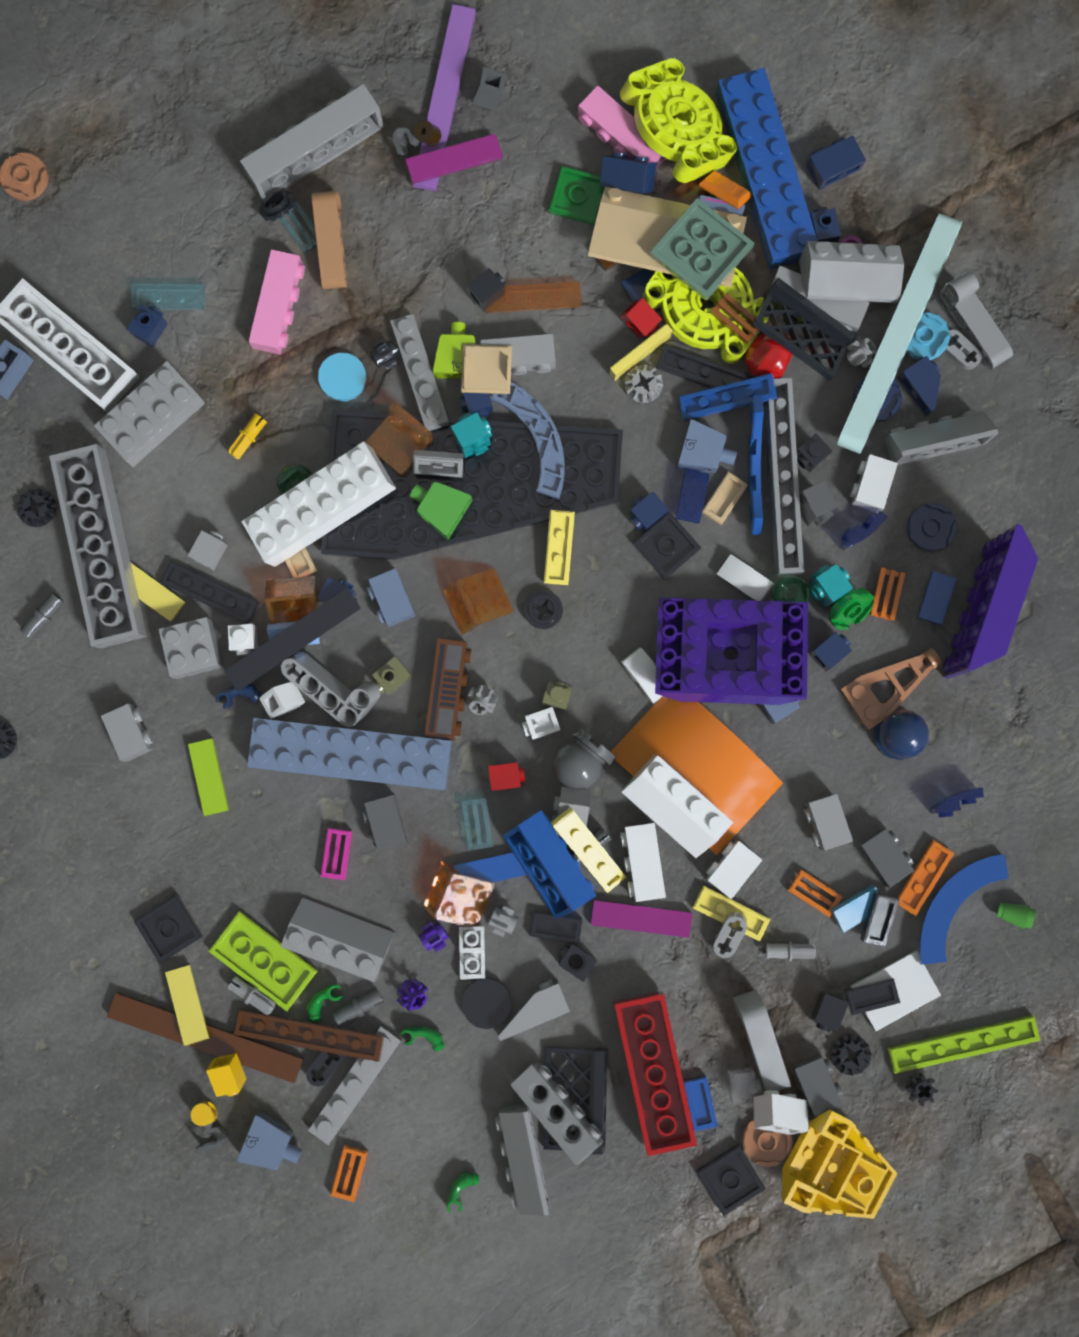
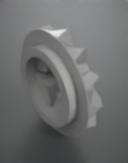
M646 364L635 366L626 375L624 383L626 393L636 402H651L662 391V375L655 367L647 366ZM640 375L644 380H651L648 383V391L643 386L636 387L640 383Z

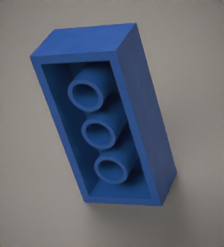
M541 810L502 835V837L554 918L558 919L575 911L594 898L596 894L593 891L594 887L591 881L585 878L580 871L578 861L571 857L566 849L565 841L553 829L551 819Z

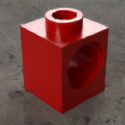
M643 298L636 299L619 316L638 338L645 337L646 335L650 337L659 328L657 324L662 320Z
M518 762L488 766L491 791L521 788V782H525L524 767L519 768Z

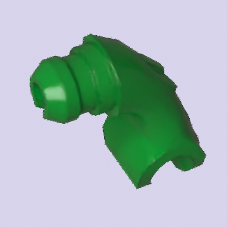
M339 983L330 984L313 995L305 1008L311 1022L320 1021V1011L324 999L329 998L332 1001H338L342 998L343 995H334L332 992L333 988L341 987Z
M428 1026L405 1027L400 1032V1035L404 1033L411 1035V1039L403 1042L405 1045H411L416 1037H424L432 1045L434 1051L438 1052L444 1049L443 1034Z
M464 1171L452 1183L447 1197V1212L451 1213L450 1205L453 1203L458 1204L459 1212L462 1211L463 1204L462 1199L459 1198V1193L462 1189L470 1187V1185H478L479 1174Z

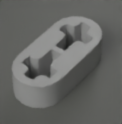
M949 330L950 339L954 337L956 341L955 345H947L944 352L961 368L965 370L974 369L981 361V352L959 331ZM973 354V361L967 363L965 361L966 355Z
M732 912L728 914L715 937L714 952L721 958L731 957L746 933L747 919L742 913ZM738 920L741 927L737 926L733 933L731 932L732 923ZM728 937L730 938L729 947L723 950L720 943H725Z

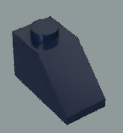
M927 356L903 371L898 377L925 417L930 415L936 407L941 378L938 365Z

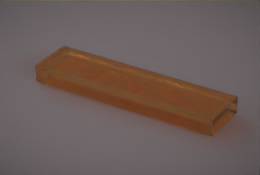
M580 281L505 286L506 294L488 307L486 313L582 307Z

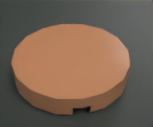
M19 152L16 153L17 155L5 159L0 167V182L9 196L16 200L28 201L37 198L44 192L48 185L49 175L46 166L39 157L32 153Z
M754 1119L749 1121L744 1128L741 1139L743 1150L748 1158L758 1166L773 1167L782 1163L790 1154L793 1143L792 1136L789 1134L756 1129Z

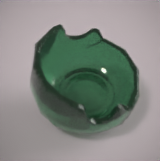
M295 463L286 466L276 477L280 493H286L310 477L312 473L302 464Z
M784 575L773 585L772 599L774 601L807 602L809 600L810 588L807 582L799 575Z

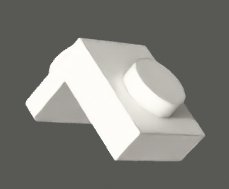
M553 707L525 715L526 721L522 722L526 737L531 735L532 740L561 731Z

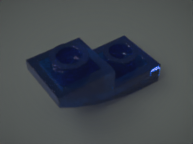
M685 469L680 489L681 494L675 514L676 519L700 523L709 482V473Z
M879 511L875 516L872 514L868 516L862 525L865 529L859 525L853 530L848 528L840 539L844 542L840 549L845 551L865 540L888 516Z
M983 787L951 794L930 808V813H938L939 818L954 816L953 811L961 810L960 800L962 805L977 803L976 798L984 797Z

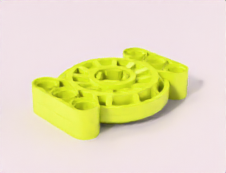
M670 58L631 73L620 91V97L624 103L635 106L634 120L642 139L659 155L676 161L672 169L674 178L679 182L688 183L726 166L736 152L737 144L730 136L722 135V120L714 102L700 88L681 80L684 66L679 60Z
M736 267L731 287L720 285L709 297V300L716 306L724 295L728 293L755 317L757 315L755 309H759L764 298L753 300V293L749 282ZM656 271L647 283L642 298L652 309L662 306L665 323L673 330L672 333L679 340L692 347L700 349H717L721 347L722 359L729 364L737 363L760 333V330L746 345L710 313L713 308L701 310L702 304L700 299L703 298L676 276L672 275V279H667L663 276V272ZM655 291L660 295V297L654 298L649 294V292ZM720 308L719 311L742 330L743 327L737 324L732 317ZM763 317L762 321L767 323L769 317ZM729 346L736 347L739 353H732L729 350Z

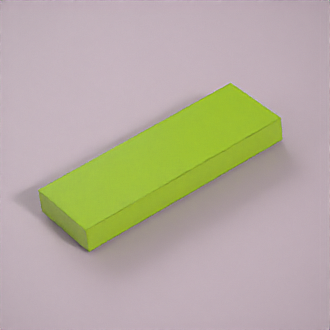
M211 738L188 744L204 816L229 811L214 739Z

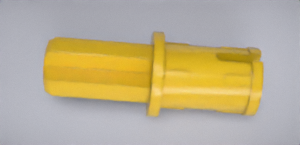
M254 413L245 428L239 430V436L228 449V453L232 457L240 459L250 444L256 442V436L267 424L264 419H260L261 417L258 414Z

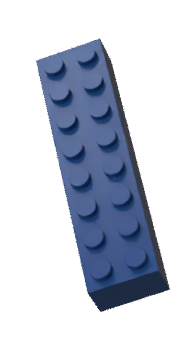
M765 67L718 80L716 96L728 136L733 138L737 144V150L734 155L744 188L752 195L748 202L768 268L771 270L799 262L807 241L818 242Z

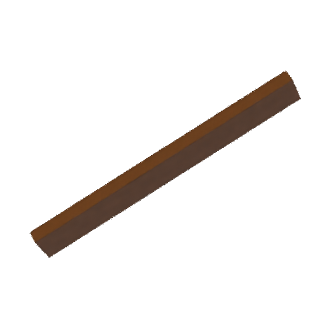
M118 992L115 993L107 1015L108 1018L183 1044L175 1012ZM206 1024L209 1039L187 1045L218 1057L237 1053L241 1065L292 1083L296 1082L304 1060L303 1057L243 1036L234 1035L232 1032Z

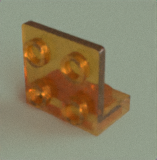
M393 401L388 407L390 415L365 443L373 448L376 455L402 475L414 462V450H424L433 440V436L426 427Z
M494 568L456 580L443 590L462 635L471 632L481 624L513 612L511 603Z
M441 862L423 907L436 920L467 927H478L493 891L494 884L491 881L459 874L451 864Z

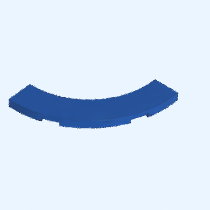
M762 395L752 396L749 421L752 425L751 436H749L748 493H751L749 514L752 535H761L763 524L761 439L764 409Z
M1005 854L987 857L966 866L955 873L938 890L925 913L920 932V965L946 962V939L954 914L960 905L976 890L989 883L1009 879Z

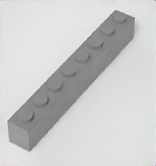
M792 378L774 379L778 399L765 402L775 577H794L804 573L793 386Z

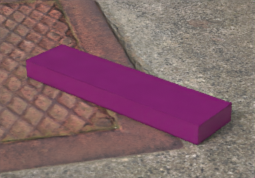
M496 134L407 158L405 159V165L413 185L501 160L503 154Z
M598 900L593 901L591 925L690 938L692 912Z

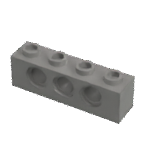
M532 1064L510 1086L573 1163L577 1165L583 1162L604 1142L600 1137L602 1134L594 1124H589L584 1118L585 1113L577 1104L573 1105L568 1099L566 1089L554 1082L551 1078V1071L543 1064ZM540 1085L544 1086L547 1090L545 1098H542L538 1093ZM556 1105L563 1109L562 1118L555 1115L554 1108ZM572 1125L579 1128V1138H575L571 1134Z

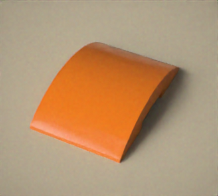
M662 696L611 751L616 757L615 761L632 777L639 772L653 754L658 755L726 815L733 824L709 848L715 855H718L783 784L750 748L699 702H681Z

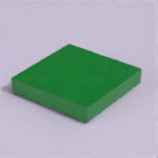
M561 166L548 213L594 226L605 187L600 186L601 176Z

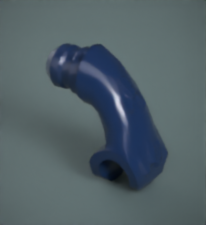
M249 684L240 691H237L233 685V687L218 693L216 702L218 703L221 699L227 698L223 709H230L233 706V699L238 695L247 697L256 703L262 695L254 684Z

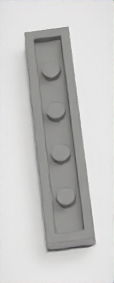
M411 314L390 320L425 431L428 432L448 426L449 421L414 315Z
M382 1025L376 1032L377 1035L385 1036L380 1061L358 1058L308 1130L327 1145L330 1144L402 1040Z

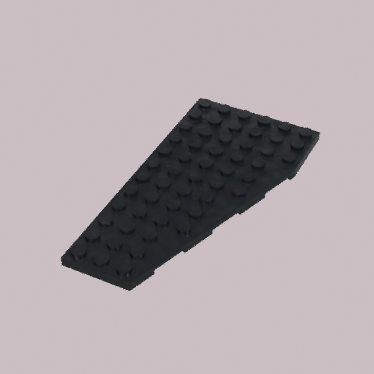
M333 410L328 464L364 441L373 448L396 489L322 536L321 554L397 560L549 521L550 510L571 511L578 514L617 504L623 430L555 425L560 436L564 455L563 488L560 499H556L536 492L540 476L539 453L535 441L524 423L488 421L492 434L490 437L491 445L487 446L488 450L478 456H475V454L467 458L463 456V477L414 474L413 455L414 450L462 453L453 438L451 426L458 423L459 418H448V426L426 432L421 416ZM438 482L472 496L471 504L449 540L418 515L417 509L421 503L410 497L412 490L417 484L429 491L432 484Z

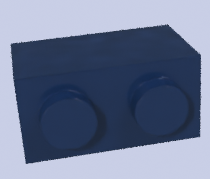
M852 135L846 139L841 137L835 140L832 146L825 149L820 147L810 154L811 156L806 166L820 190L862 170L866 159Z
M613 151L612 155L603 156L600 186L642 194L653 192L657 162L648 161V156L634 155V158H628L625 152Z

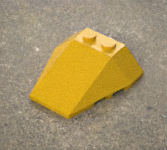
M828 1110L808 1122L809 1131L800 1134L782 1168V1201L804 1213H811L813 1211L823 1212L827 1215L837 1213L851 1217L874 1218L897 1172L876 1151L851 1120L832 1110Z

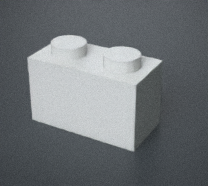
M871 454L865 461L861 460L857 470V474L860 475L858 484L854 483L850 492V497H853L851 505L880 513L885 507L898 463Z
M735 841L734 844L729 842L722 851L724 857L719 863L714 861L706 871L708 874L706 880L730 899L734 897L762 861L761 858L740 841Z
M775 1090L764 1091V1095L753 1097L754 1126L756 1129L789 1135L809 1131L807 1100L797 1099L795 1094L779 1095V1091Z

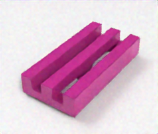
M327 828L320 877L346 880L353 831ZM334 833L337 836L331 873H327L332 834ZM342 835H346L341 873L337 874Z

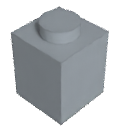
M201 530L188 557L214 571L228 545L222 541L224 537L210 530L208 534Z

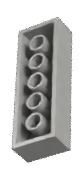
M362 84L359 87L351 88L340 99L330 101L321 111L309 114L300 124L288 127L285 133L279 137L269 139L258 150L248 152L240 162L262 201L275 192L285 190L383 129L380 108L365 85Z

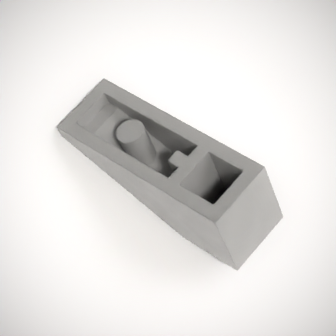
M552 979L538 985L539 989L534 991L499 1032L498 1037L500 1041L570 1012L558 981L553 983Z

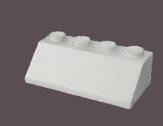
M653 754L621 791L695 858L716 843L733 824L726 815L658 755Z

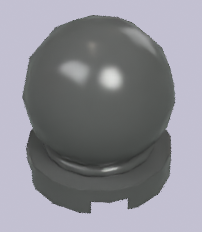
M578 727L572 734L576 738L575 742L566 744L558 751L554 759L553 772L562 786L584 790L598 781L602 774V764L607 763L611 766L616 757L602 744L597 748L593 744L592 736Z

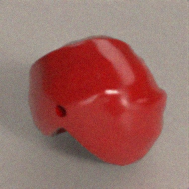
M783 333L785 338H787L788 340H792L788 335ZM761 334L753 340L746 350L745 363L750 375L754 377L772 373L774 379H780L785 373L792 353L766 334Z

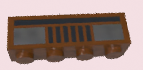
M437 638L425 737L455 741L456 736L461 734L462 721H458L459 711H464L465 697H461L462 687H467L468 673H465L464 670L465 663H470L472 649L468 648L467 642Z

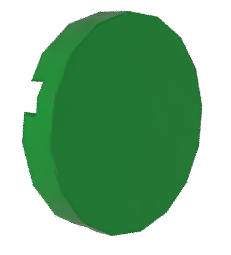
M857 588L846 593L832 607L829 614L830 623L838 630H847L850 628L848 625L852 623L855 625L859 624L872 610L874 596L866 588Z

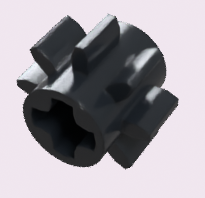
M381 338L372 344L374 350L369 354L378 368L385 366L389 370L397 365L395 358L400 355L391 340L384 343Z
M919 1073V1078L915 1079L910 1076V1086H905V1089L912 1093L908 1099L913 1102L918 1098V1103L921 1106H924L925 1101L928 1100L934 1103L932 1097L934 1093L939 1092V1090L932 1087L935 1080L930 1077L925 1081L923 1073ZM920 1085L924 1086L925 1092L923 1094L918 1089Z

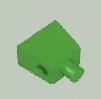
M434 482L429 491L417 484L410 494L412 499L421 503L417 509L418 515L448 540L472 502L471 495L438 482Z

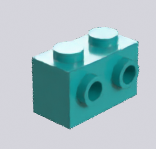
M477 412L473 415L467 413L458 419V423L451 426L453 438L463 453L464 458L473 454L475 456L481 455L488 450L487 446L491 445V427L486 418H480Z
M827 564L811 576L813 581L808 584L810 595L816 602L820 601L824 608L853 589L848 581L850 579L848 573L843 567L839 568L837 564L831 568Z

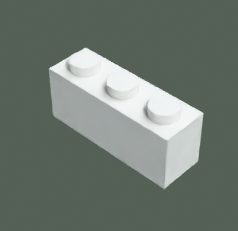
M655 823L624 827V832L620 833L622 848L627 847L628 857H624L626 872H631L632 882H628L629 896H634L636 902L666 898Z

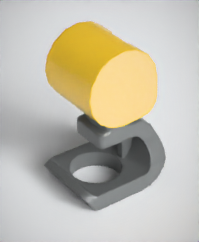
M210 1101L198 1103L191 1111L192 1122L204 1127L202 1134H212L216 1137V1141L199 1144L196 1147L198 1152L218 1148L225 1142L227 1137L226 1131L221 1126L213 1125L218 1117L215 1105Z

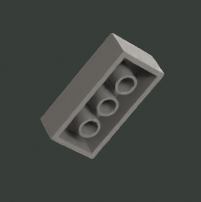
M166 361L98 421L94 427L123 459L134 467L201 408L205 402Z

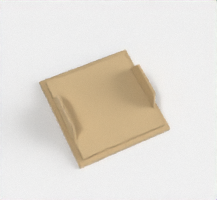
M463 344L461 393L510 394L512 346Z

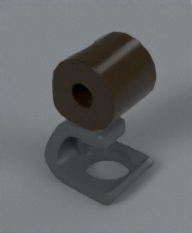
M423 120L413 126V131L408 128L396 129L393 133V142L399 155L410 158L411 154L407 145V139L415 147L419 145V142L432 147L439 143L442 135L439 127Z

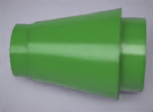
M1000 902L996 917L1022 929H1025V927L1031 929L1036 910L1030 908V905Z

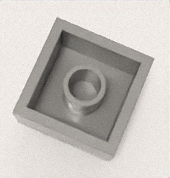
M205 617L159 629L169 677L179 679L223 668L213 620Z

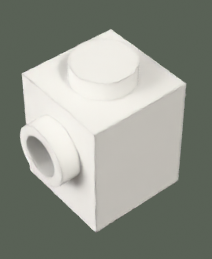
M253 624L228 625L229 650L236 653V656H247L259 648L258 627Z
M292 682L273 687L259 698L270 720L292 713L305 703L298 687Z

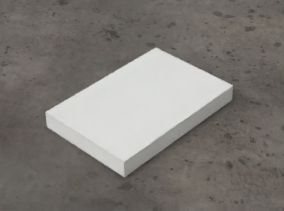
M915 950L850 986L853 988L894 978L900 1003L864 1012L874 1031L880 1030L941 996L925 965H920L919 955Z

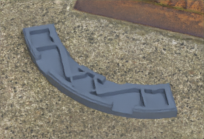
M511 382L510 394H492L491 401L502 405L514 413L525 424L535 441L540 460V476L536 492L560 499L564 481V455L558 431L543 406L526 390Z

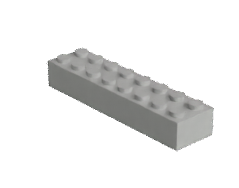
M94 444L49 456L90 645L101 649L147 637L106 450Z

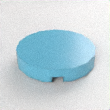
M930 312L923 313L906 353L918 360L926 356L930 360L939 357L946 350L950 340L946 321L939 315Z
M336 353L329 356L322 362L318 372V381L322 391L333 400L345 402L355 399L363 392L367 379L362 362L349 353Z

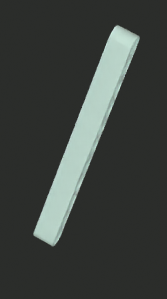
M939 213L837 443L838 446L861 454L956 240L962 221Z

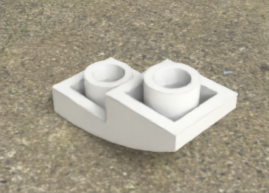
M732 554L729 555L717 573L721 578L755 601H762L774 585L772 581Z
M639 647L622 660L621 663L633 681L638 683L651 703H655L662 697L655 694L656 665L646 652Z
M484 926L459 927L460 980L485 979Z

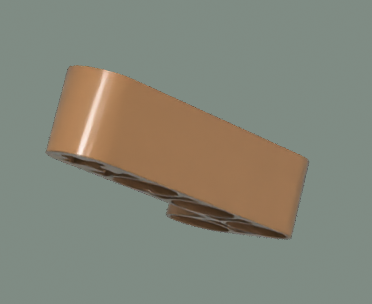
M339 192L312 193L323 290L347 288Z

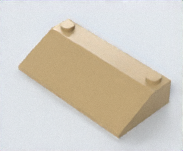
M605 187L588 256L672 274L650 256V251L690 205L623 191L617 188ZM714 210L740 232H744L747 217ZM735 268L721 285L731 287Z

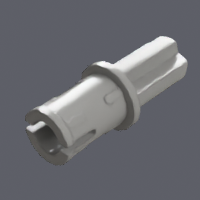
M788 941V944L766 943L765 955L766 959L781 958L788 959V961H792V959H814L816 957V947L814 944H792V941Z
M236 976L232 981L238 984L240 988L232 983L229 984V991L231 990L244 999L246 1005L251 1004L265 1015H269L275 1008L276 1004L274 1001L259 992L257 987L253 988L240 979L239 976Z

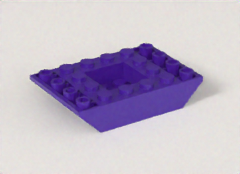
M1019 524L986 542L982 549L981 556H984L982 564L978 565L973 578L976 579L974 588L971 587L967 593L966 601L968 605L966 611L963 610L958 620V624L961 625L958 634L955 633L951 640L950 647L953 648L951 656H947L943 664L944 678L949 679L973 671L1005 656L1038 561V556L1023 527Z
M659 598L655 694L681 702L782 705L807 699L808 602ZM728 649H733L738 653V657L734 660H728L725 658L724 652Z

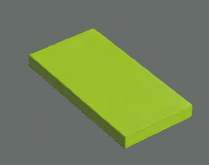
M241 911L237 912L208 951L251 985L257 987L259 991L285 1011L291 1008L318 972L315 967L294 951L281 947V941Z

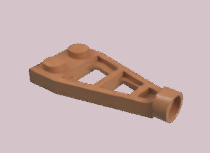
M929 648L922 655L859 676L841 688L840 691L866 730H869L894 712L927 674L942 664V661L933 648ZM923 659L926 661V663H927L929 666H925V665L923 664ZM905 667H909L915 677L906 686L902 687L894 674ZM889 680L895 689L894 694L886 703H880L872 692L871 685L873 683Z

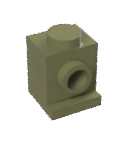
M549 681L542 704L566 711L573 688L561 682Z

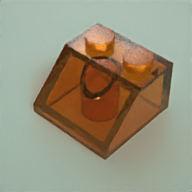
M315 576L266 581L264 599L270 624L299 621L320 606V602L317 599L319 594Z

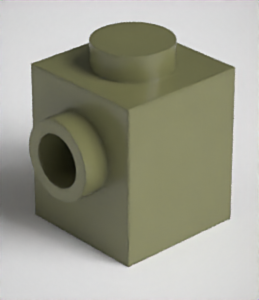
M395 656L372 674L376 679L374 683L379 687L380 693L383 694L386 691L388 695L393 694L412 678Z

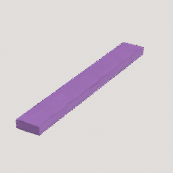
M452 5L427 121L439 127L442 136L436 146L431 147L422 143L419 155L446 148L476 15V9ZM440 177L413 184V187L437 192Z

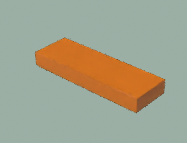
M931 839L915 865V871L909 875L897 895V898L900 899L898 906L917 916L954 855V852Z

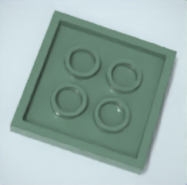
M697 198L650 251V256L707 301L753 248L754 242Z

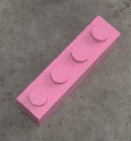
M599 86L578 106L580 122L585 127H591L596 131L597 137L604 143L608 142L614 147V151L625 152L628 158H634V155L648 156V161L657 162L656 169L666 159L650 148L642 139L636 128L634 117Z
M271 250L249 338V343L253 349L281 355L282 348L287 346L288 334H286V331L294 318L292 306L293 302L298 301L299 288L297 286L299 279H303L305 273V265H303L299 255Z

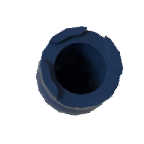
M902 709L892 712L882 722L874 727L873 738L882 755L890 759L903 760L916 757L925 749L929 741V729L919 714L911 710Z

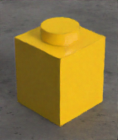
M237 1053L214 1058L206 1070L216 1097L236 1095L247 1080Z

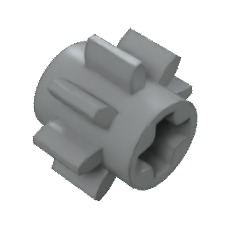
M858 336L847 346L849 350L846 352V356L853 366L857 367L861 364L863 368H866L873 363L877 348L869 338L862 340Z
M480 685L477 689L471 687L466 703L470 704L469 708L473 713L484 715L487 711L493 712L498 697L494 696V691L491 687Z
M506 905L503 906L502 910L495 908L489 925L494 927L492 933L502 937L505 932L512 934L518 917L513 915L515 909Z

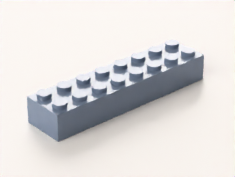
M254 718L247 767L447 791L453 742L449 740Z

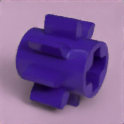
M430 921L421 927L423 932L418 937L427 951L433 948L435 952H438L447 946L445 940L449 936L440 922L434 925Z
M416 978L413 981L406 980L398 988L397 992L400 997L397 999V1002L408 1011L420 1009L427 1001V996L424 993L428 988Z

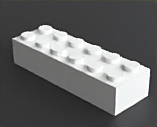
M23 278L0 303V324L107 413L117 405L140 378L133 369Z
M363 441L241 522L263 561L276 567L389 494L396 487L373 448Z

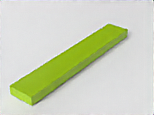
M1028 1015L888 1047L887 1050L892 1071L896 1074L1041 1040L1035 1016Z

